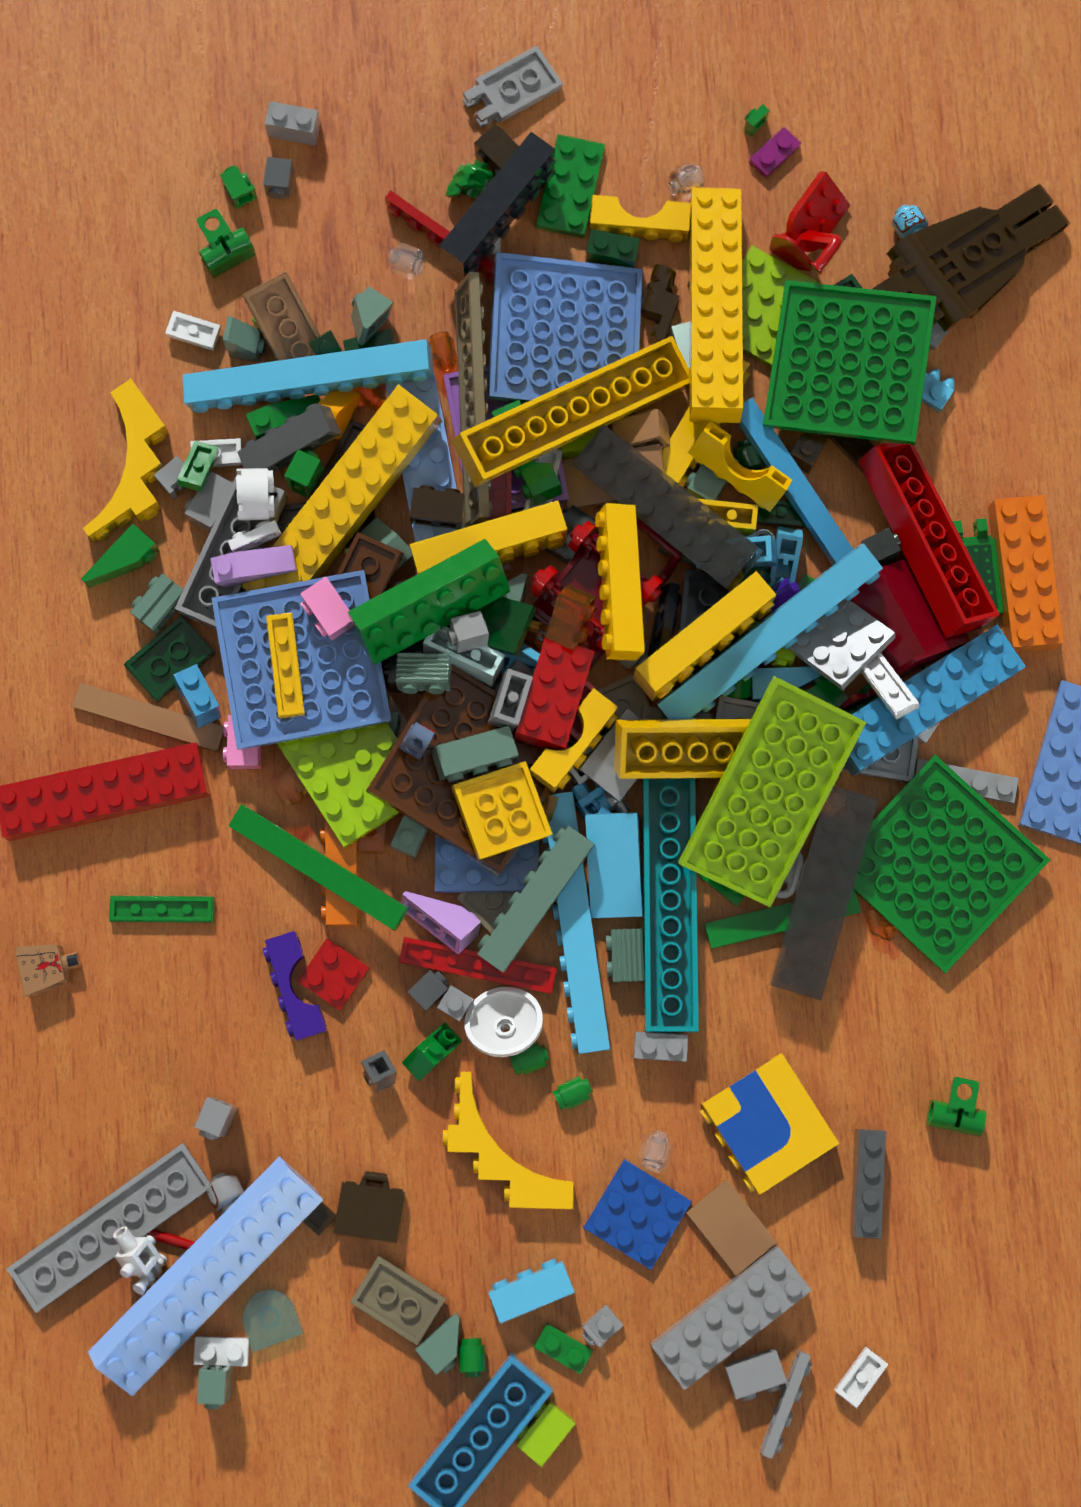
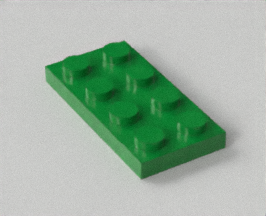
M557 134L554 147L556 160L554 164L555 174L545 185L536 228L584 238L605 144Z

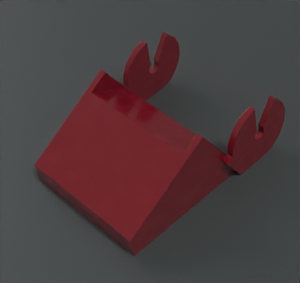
M907 559L883 566V569L878 572L880 577L870 585H867L865 582L857 589L860 592L851 599L857 606L895 633L896 638L882 653L900 679L949 655L970 642L966 633L948 638L945 637ZM871 687L864 694L857 693L852 695L841 706L843 710H848L878 695Z

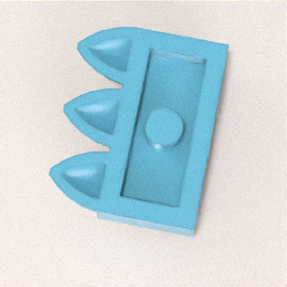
M939 368L926 373L922 402L940 413L954 391V377L941 382Z

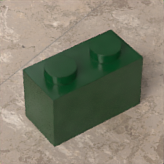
M591 229L586 251V263L635 268L640 239Z

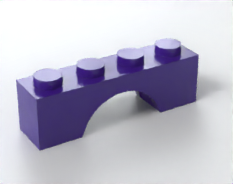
M292 931L265 940L267 947L263 948V953L267 963L272 962L274 972H271L270 975L274 987H279L282 996L278 997L282 1012L287 1011L290 1021L286 1022L290 1037L295 1036L296 1041H300L328 1032L321 1007L302 1002L292 987L293 971L297 964L305 958L297 932Z

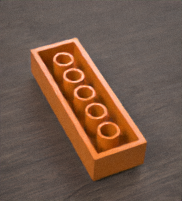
M1045 495L994 499L988 510L992 539H995L1004 611L1002 614L1004 635L1016 653L1057 649L1064 641Z

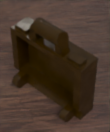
M366 1171L359 1185L351 1181L342 1182L333 1233L342 1236L397 1243L405 1192L403 1189H389L387 1174ZM366 1182L383 1184V1187L366 1186Z

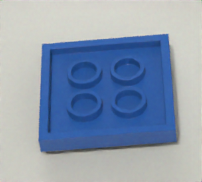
M624 1159L583 1228L652 1270L692 1201Z

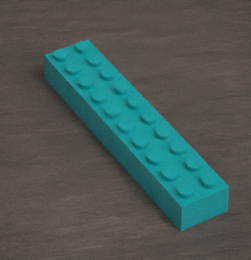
M642 778L644 1032L696 1033L699 1031L697 876L695 871L678 863L696 828L695 778Z

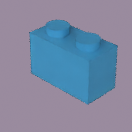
M197 664L173 675L175 687L198 729L221 718L220 706Z

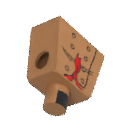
M58 944L15 947L24 996L26 997L37 996L69 982L68 970L81 967L78 952L64 955L63 947Z

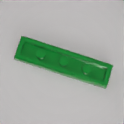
M110 896L109 922L214 923L215 897Z

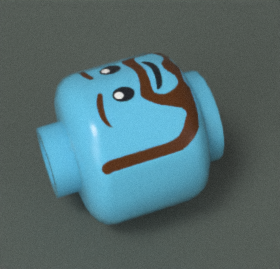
M915 205L901 206L896 210V215L892 220V226L901 240L929 225L921 209Z

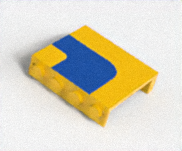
M782 1053L776 1055L770 1061L706 1102L701 1103L703 1109L700 1113L708 1125L713 1123L717 1130L714 1133L716 1139L722 1147L726 1145L730 1150L731 1155L728 1158L735 1169H742L746 1176L742 1180L750 1192L755 1190L758 1195L839 1144Z

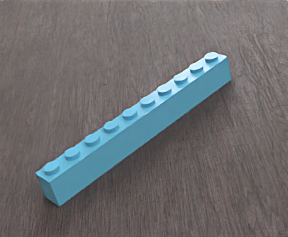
M427 339L184 374L182 375L184 404L192 411L202 413L207 412L209 408L229 409L232 408V405L237 404L252 406L258 401L278 402L280 398L286 397L301 399L307 394L322 396L329 394V391L335 390L350 392L356 387L371 389L376 388L378 384L384 383L398 385L405 380L425 381L427 377L434 376L432 347Z
M865 544L858 545L675 688L664 699L657 702V705L668 719H695L693 716L699 711L707 712L716 704L713 700L721 694L723 697H726L736 689L734 684L740 679L746 681L757 672L755 668L762 662L764 665H767L777 657L775 652L781 647L788 649L797 642L796 636L803 630L805 633H808L818 625L817 619L823 615L829 617L839 609L837 604L844 598L847 601L851 600L860 592L857 589L865 582L867 585H870L880 577L878 572L883 569Z
M573 792L546 795L542 802L543 810L553 834L542 840L543 844L548 843L550 851L556 844L553 838L561 827L566 830L570 826L578 832ZM582 862L557 897V904L552 905L554 920H559L560 930H556L558 946L563 945L564 956H559L561 972L566 971L568 979L567 982H563L565 997H570L571 1007L567 1008L569 1023H574L575 1033L570 1034L572 1049H578V1054L610 1050Z

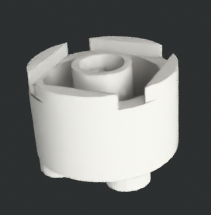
M268 468L237 469L238 521L270 520V517H275L274 496H269V493L274 492L273 470H268Z

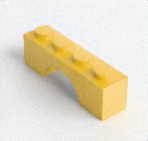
M593 195L590 232L593 229L629 237H644L647 240L662 238L668 239L671 242H681L688 239L691 203L666 201L663 208L655 215L640 218L627 213L621 207L618 197Z
M710 421L688 453L696 462L704 464L711 469L717 477L725 479L732 484L739 493L746 494L754 500L756 505L770 512L793 480L773 465L763 470H750L741 466L734 459L730 450L731 435Z
M593 688L577 709L576 714L582 724L580 740L566 750L554 751L545 749L530 768V774L553 792L558 787L563 789L571 779V776L568 774L573 767L579 769L586 760L587 756L584 753L589 747L594 749L603 737L600 733L605 726L610 729L617 720L616 712L618 706Z

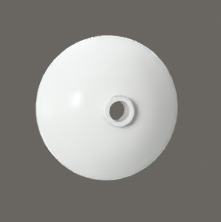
M498 987L484 992L471 1003L465 1015L464 1025L470 1043L477 1050L494 1057H508L525 1051L537 1040L543 1026V1015L539 1003L528 992L515 987ZM505 1029H509V1030H510V1031H508V1032H502V1031L505 1030Z

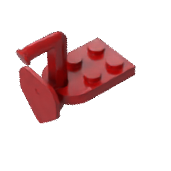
M820 171L790 212L786 231L780 235L774 234L769 247L773 254L794 268L804 271L814 269L818 274L822 273V270L841 246V237L837 234H831V232L851 206L827 172ZM824 249L815 262H812L805 253Z

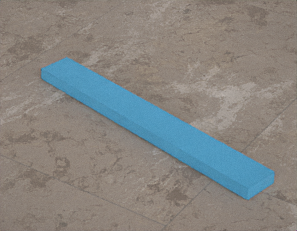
M750 398L743 403L742 417L738 424L767 468L773 465L793 480L784 494L833 566L850 553L853 548L774 429L763 427L764 414L754 399Z

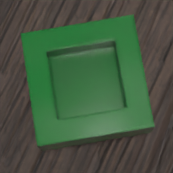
M764 104L757 110L753 108L745 117L744 132L750 137L768 120L770 110Z

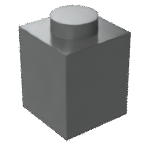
M267 157L263 183L266 195L275 199L291 196L294 174L291 159Z
M429 970L408 993L427 1012L447 992L448 988L445 985L448 983V980L439 971L434 974Z

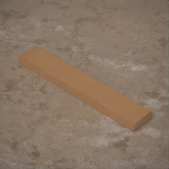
M83 683L79 684L72 707L189 744L197 742L200 747L216 752L219 751L224 737L223 726L209 723L198 729L191 716Z

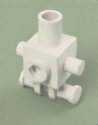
M121 1227L113 1235L121 1247L115 1256L122 1267L120 1274L125 1278L138 1276L140 1280L133 1285V1290L143 1295L146 1291L145 1289L148 1286H152L156 1281L155 1278L160 1276L162 1273L161 1268L168 1263V1259L164 1255L159 1254L153 1246L156 1240L152 1236L134 1237L127 1227Z

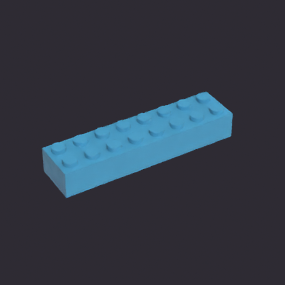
M995 625L903 682L919 702L918 709L895 719L879 697L852 714L867 722L845 763L852 777L1012 678L1026 667L1000 627Z

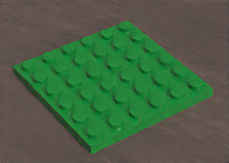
M785 280L763 427L915 445L937 296Z
M934 755L836 859L830 868L943 973H946L1051 859L937 755Z

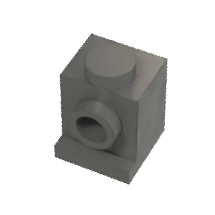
M385 1050L361 1061L365 1070L363 1072L364 1079L368 1086L374 1087L376 1092L395 1084L397 1071Z

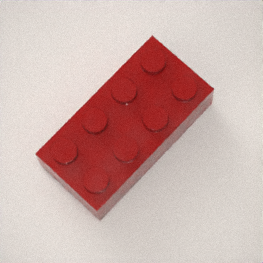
M545 636L514 740L554 751L566 749L595 651Z

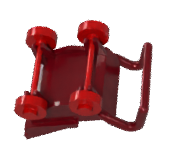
M636 516L637 528L671 554L670 559L658 576L654 575L648 580L643 574H640L642 607H644L649 601L654 603L662 593L660 588L674 572L682 558V552ZM588 520L582 526L577 525L569 536L572 539L568 547L578 554L560 574L552 565H549L544 571L540 569L531 580L533 585L530 588V592L538 597V600L533 604L536 607V611L531 625L544 636L595 651L590 671L606 650H603L602 647L605 630L604 625L601 624L603 600H600L599 597L602 585V577L598 574V564L601 560L600 552L597 551L599 530L595 533L597 527Z

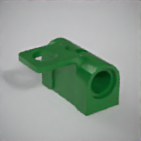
M213 209L197 218V224L209 242L208 246L199 250V254L213 278L256 255L254 247L243 227L231 232L218 209ZM208 219H217L219 227L213 231L208 230L205 227Z
M954 1077L949 1103L930 1100L925 1126L981 1137L986 1123V1111L975 1108L979 1082ZM966 1084L971 1088L972 1094L969 1099L963 1100L958 1097L957 1089L960 1085Z

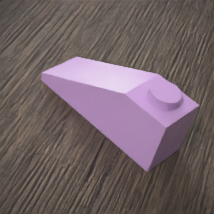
M292 545L233 552L210 558L214 581L223 588L297 571Z
M407 891L402 894L401 903L409 908L406 914L455 953L459 954L478 937L481 921L474 913L468 912L462 906Z

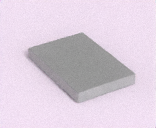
M625 708L617 718V720H641L628 708ZM615 721L579 767V770L614 799L620 801L637 779H620L614 771Z

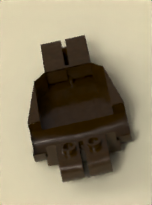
M1038 184L998 210L977 207L904 237L887 252V256L892 261L889 266L890 270L887 273L889 278L873 289L937 296L933 325L938 323L943 331L946 332L962 319H967L968 317L971 319L1017 275L1024 265L1025 255L1061 233L1069 226L1070 222L1057 205L1052 206L1054 203L1053 199L1044 187Z

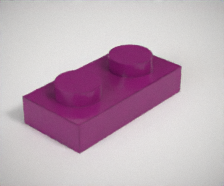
M783 127L750 158L749 163L767 179L800 148L801 142Z

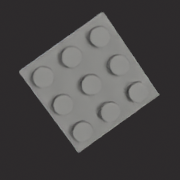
M845 598L837 604L839 607L837 611L829 617L823 615L817 619L818 625L808 633H805L804 630L796 636L798 641L788 648L789 651L842 691L862 672L863 667L868 666L896 638L892 630L851 600L847 601Z

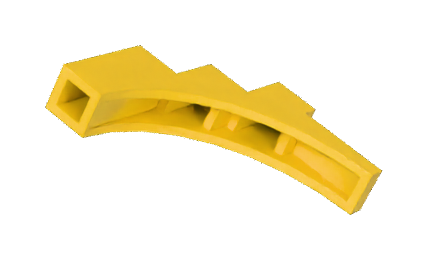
M129 379L110 392L120 409L125 424L127 438L126 465L120 484L110 502L96 518L83 528L93 543L96 540L101 541L110 535V531L117 526L122 527L126 525L133 515H136L140 522L144 519L147 521L155 517L158 510L161 509L145 484L156 481L154 474L163 468L149 446L162 442L168 431L132 379Z
M461 1072L460 1077H455V1093H460V1103L454 1104V1120H459V1125H448V1130H443V1146H447V1152H478L479 1158H474L473 1174H478L479 1180H510V1185H505L504 1201H509V1207L573 1209L574 1182L552 1179L534 1173L515 1162L501 1150L487 1132L478 1113L473 1095L472 1072Z

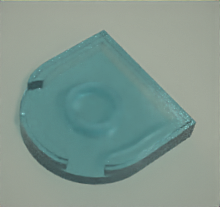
M272 1289L263 1290L251 1297L245 1305L243 1325L252 1353L304 1333L294 1303L282 1292Z

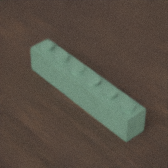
M570 826L566 830L561 827L553 838L556 844L552 850L546 849L538 860L541 865L537 871L531 870L523 881L526 885L521 893L517 891L508 902V905L511 906L505 915L502 912L493 923V926L496 927L490 936L485 934L477 946L481 949L478 955L501 972H505L595 845Z

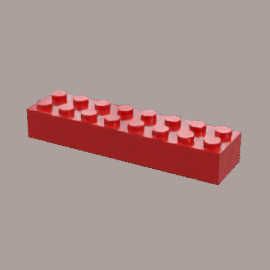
M893 442L875 445L858 460V463L893 533H896L899 537L901 549L945 637L948 638L983 628L1000 614L915 446Z
M195 742L1 785L0 826L2 837L8 841H13L210 797L211 794L201 747Z

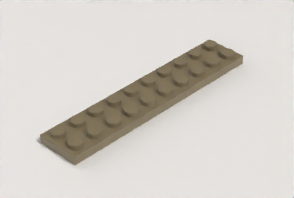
M469 272L455 289L460 433L485 422L488 414V404L484 399L487 380L483 376L486 356L482 353L485 332L481 330L484 308L480 306L483 284L479 282V272ZM462 464L463 493L465 494L464 528L483 523L492 514V502L489 501L488 492L491 489V480L474 487Z

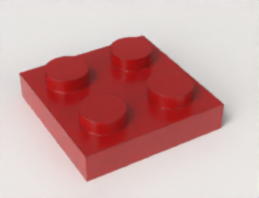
M326 939L297 982L341 1011L370 967L329 939Z

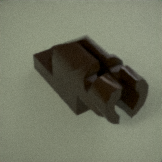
M658 264L654 265L650 278L651 282L648 283L641 302L642 317L655 322L651 337H655L654 344L667 338L679 300V295L673 294L676 272L667 266Z

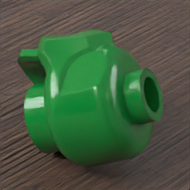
M475 160L474 164L460 165L447 187L445 196L449 198L458 197L461 192L477 199L493 179V173L487 170L489 165Z

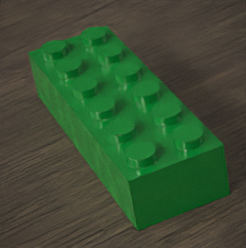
M483 539L348 611V615L362 648L375 665L450 625L452 618L470 614L511 591L499 555L488 541Z

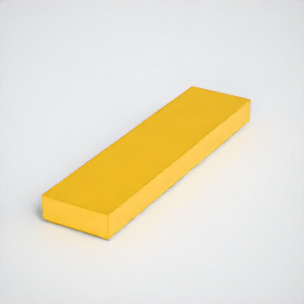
M291 612L268 615L266 620L278 718L305 716L293 614Z

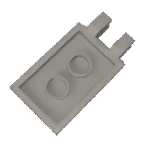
M535 46L476 78V85L463 93L464 99L462 102L467 109L477 105L481 100L484 102L486 107L476 112L477 118L475 119L478 126L483 128L491 124L494 119L496 122H503L562 89L563 83L538 46Z

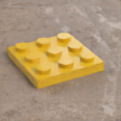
M526 761L452 786L478 861L553 835Z

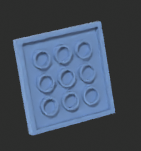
M436 835L435 893H515L516 891L521 893L526 886L523 881L531 870L536 872L539 868V840L524 845L507 868L496 878L470 856Z

